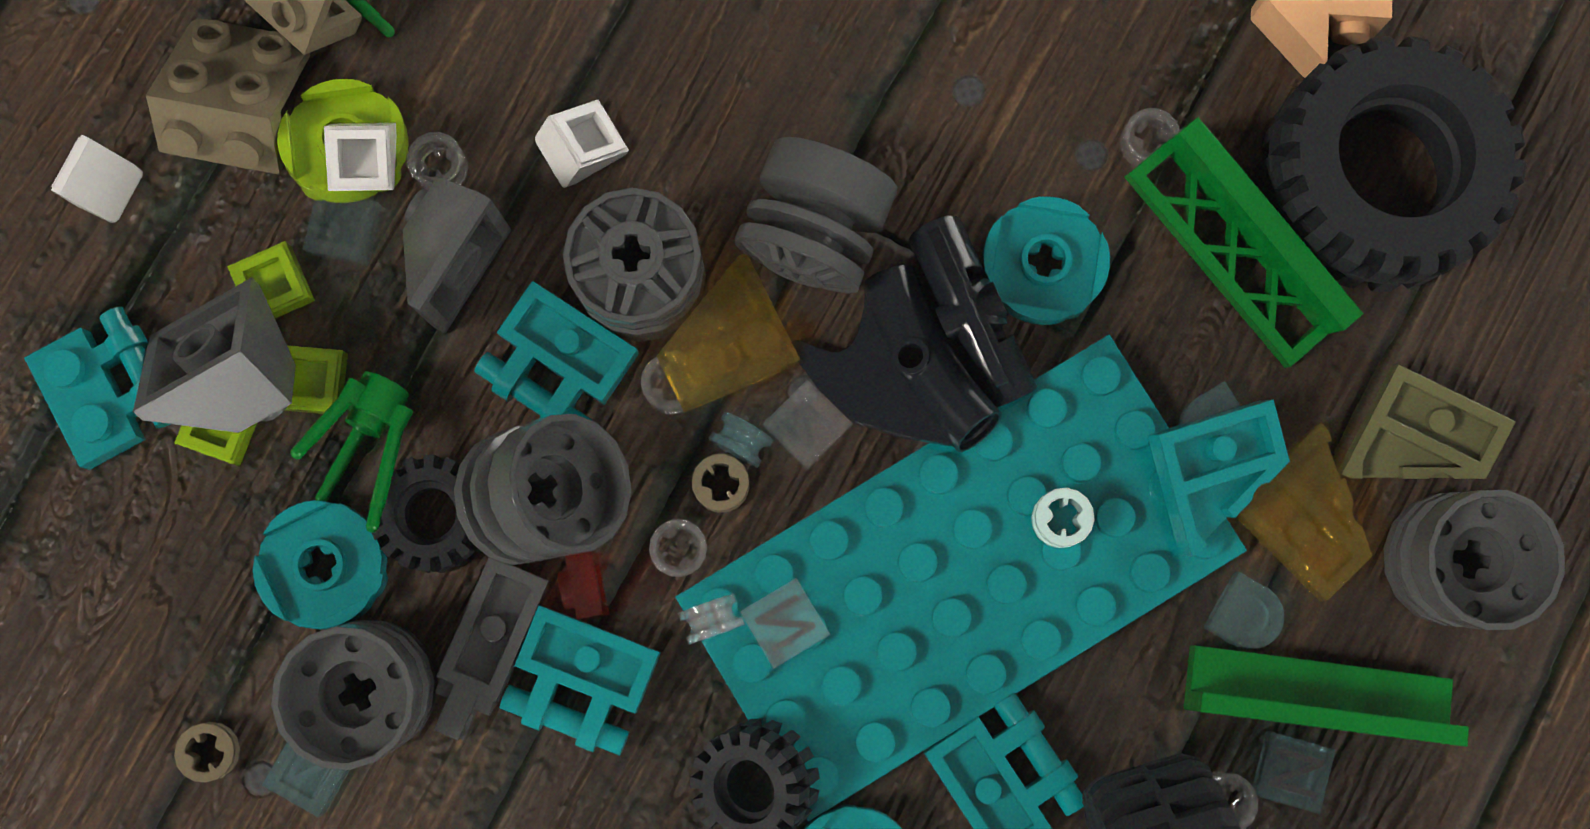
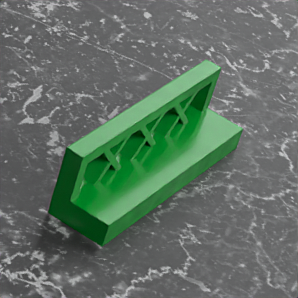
M1199 117L1177 131L1124 177L1284 368L1294 365L1328 334L1346 330L1364 314ZM1170 156L1186 175L1185 198L1163 196L1146 175ZM1197 189L1206 198V200L1196 199ZM1173 207L1184 208L1183 218ZM1196 209L1217 211L1226 222L1225 246L1204 244L1194 233ZM1237 238H1239L1247 248L1237 247ZM1214 255L1224 256L1223 266ZM1236 257L1257 259L1265 268V294L1244 292L1236 283ZM1278 285L1286 293L1287 296L1277 295ZM1254 303H1264L1263 313ZM1277 305L1296 306L1313 326L1291 346L1275 329Z
M1190 645L1184 710L1468 746L1469 727L1450 724L1453 679Z

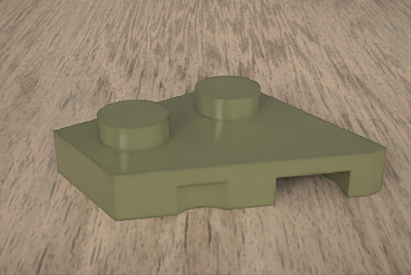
M1392 364L1336 473L1350 479H1486L1516 421L1399 364Z

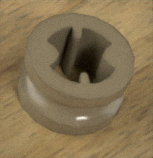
M713 454L703 459L695 468L692 476V490L697 500L707 510L716 513H728L739 508L746 500L750 489L749 477L744 465L735 457L726 454ZM716 467L729 468L730 478L739 481L738 490L734 495L730 491L726 492L729 497L726 501L713 500V491L703 486L706 474L710 473L714 477L715 472L713 469Z
M207 722L192 726L182 733L176 743L174 757L178 769L185 777L192 781L206 783L222 778L233 770L239 759L240 746L238 738L231 728L222 723ZM206 733L217 737L215 748L224 752L221 763L219 764L218 761L209 763V770L199 767L201 756L192 752L195 741H207Z

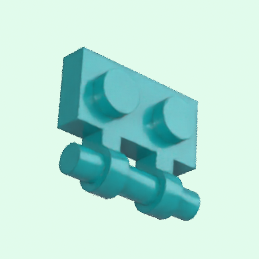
M532 281L497 331V334L502 339L516 347L515 351L506 363L492 353L486 352L477 363L474 372L493 384L491 389L493 393L507 402L513 398L540 415L539 419L550 415L576 414L592 420L574 408L582 393H587L605 405L639 355V351ZM536 361L564 378L554 394L528 378V374Z
M123 307L112 308L100 315L99 319L108 334L104 343L97 345L91 332L80 327L24 357L79 467L91 470L146 440L135 419L137 415L133 412L148 341L140 326H132ZM123 363L134 385L124 395L110 371L111 368ZM153 422L156 428H163L170 425L167 423Z
M539 605L514 665L517 668L538 675L532 692L509 684L499 708L522 717L521 724L537 731H540L545 726L575 738V746L593 753L598 747L620 756L630 732L607 723L609 713L613 705L634 714L638 712L661 652ZM559 684L592 697L586 714L553 702Z
M1014 693L997 703L994 707L1007 726L992 737L980 718L977 717L923 752L973 829H1052L1038 808L1039 805L1051 797H1054L1066 816L1084 807L1083 794L1074 782L1078 778L1077 773L1067 759L1060 761L1041 732L1045 725L1035 710L1028 712ZM1019 746L1039 775L1027 786L1023 785L1005 758L1007 754Z

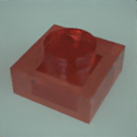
M589 551L565 556L568 570L558 572L559 589L565 610L575 608L578 620L609 616L598 553Z

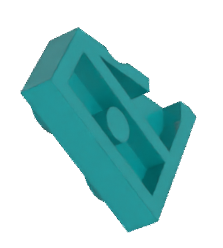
M1274 399L1259 400L1148 435L1179 555L1192 557L1200 554L1208 546L1205 542L1208 536L1227 517L1236 518L1253 500V495L1257 488L1262 484L1270 483L1290 462Z

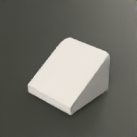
M599 100L548 116L535 136L537 146L563 188L577 184L622 158L629 151Z
M338 123L324 126L328 191L394 190L396 123Z
M81 135L75 142L53 182L51 191L77 207L108 222L115 223L120 219L139 184L143 171L99 143Z

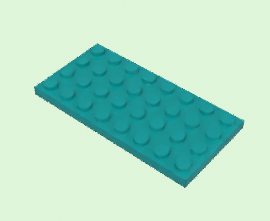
M1107 335L1034 379L1038 387L1032 392L998 407L1002 415L999 423L976 446L964 452H957L952 446L929 443L675 596L748 721L761 718L762 726L771 720L782 723L779 732L780 736H783L790 730L795 731L800 736L793 745L798 752L809 746L814 757L805 762L804 765L806 769L818 767L820 779L810 786V788L818 789L819 795L817 801L809 807L813 811L807 818L808 822L992 709L997 703L1012 693H1018L1247 551L1226 518L1205 540L1208 546L1200 554L1192 557L1179 555L1148 439L1149 434L1168 429L1169 427L1110 335ZM1059 488L1074 489L1087 497L1093 507L1095 519L1092 531L1085 540L1066 548H1055L1041 541L1033 529L1031 519L1034 506L1039 499L1054 489ZM1059 500L1053 501L1048 506L1053 514V518L1047 523L1048 527L1055 534L1062 529H1066V535L1071 536L1077 530L1072 523L1073 517L1078 513L1076 508L1069 502L1068 505L1060 508ZM796 594L799 598L798 601L768 619L813 622L816 628L774 653L771 648L772 646L802 628L757 625L754 619Z

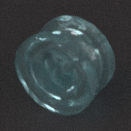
M724 412L721 420L724 422L723 429L718 433L712 432L709 440L730 455L758 468L762 462L758 456L759 451L763 447L770 448L774 440L747 421L729 412Z

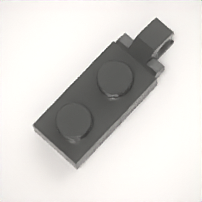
M488 558L436 677L440 678L435 693L448 699L434 731L458 741L459 739L464 740L477 711L488 716L491 715L496 702H500L537 608L539 605L542 606L552 582L510 564Z

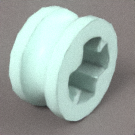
M1070 488L1054 489L1042 496L1035 504L1031 516L1032 526L1037 537L1045 544L1055 548L1071 547L1085 540L1092 531L1095 520L1093 507L1088 498L1079 491ZM1059 500L1060 508L1068 505V502L1076 508L1078 513L1073 517L1072 523L1077 530L1071 536L1066 535V529H1062L1055 534L1048 527L1047 523L1053 518L1052 511L1048 506L1053 501Z

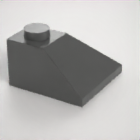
M437 177L429 190L426 188L421 189L411 200L405 213L407 224L403 228L408 305L435 329L445 334L512 230L490 198L480 192Z
M252 277L150 335L133 412L141 420L239 433L259 421L267 422L275 419L285 411L288 405L292 404L296 364L260 285Z

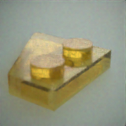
M745 253L736 258L657 355L659 363L684 413L789 369L800 360L749 256Z
M1322 423L1314 425L1288 451L1290 462L1270 483L1259 486L1253 495V500L1237 515L1242 524L1320 602L1328 601L1372 557L1364 530L1354 519L1352 513L1354 502L1346 479L1340 480L1328 446V442L1332 441L1328 429Z

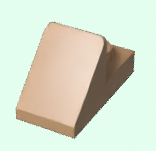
M1257 0L1251 8V21L1293 67L1306 78L1320 63L1325 64L1327 62L1328 37H1331L1333 43L1340 45H1358L1367 42L1370 38H1374L1392 19L1393 0Z

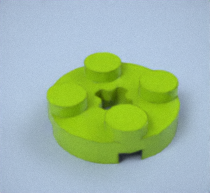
M335 79L319 83L300 95L303 102L294 108L290 116L288 111H286L282 117L277 133L278 151L289 175L297 182L308 198L315 201L325 200L335 203H349L367 199L378 192L389 191H328L324 126L330 124L396 123L394 187L401 179V168L406 161L409 147L407 129L397 105L389 97L387 100L383 95L374 92L372 85L354 79Z

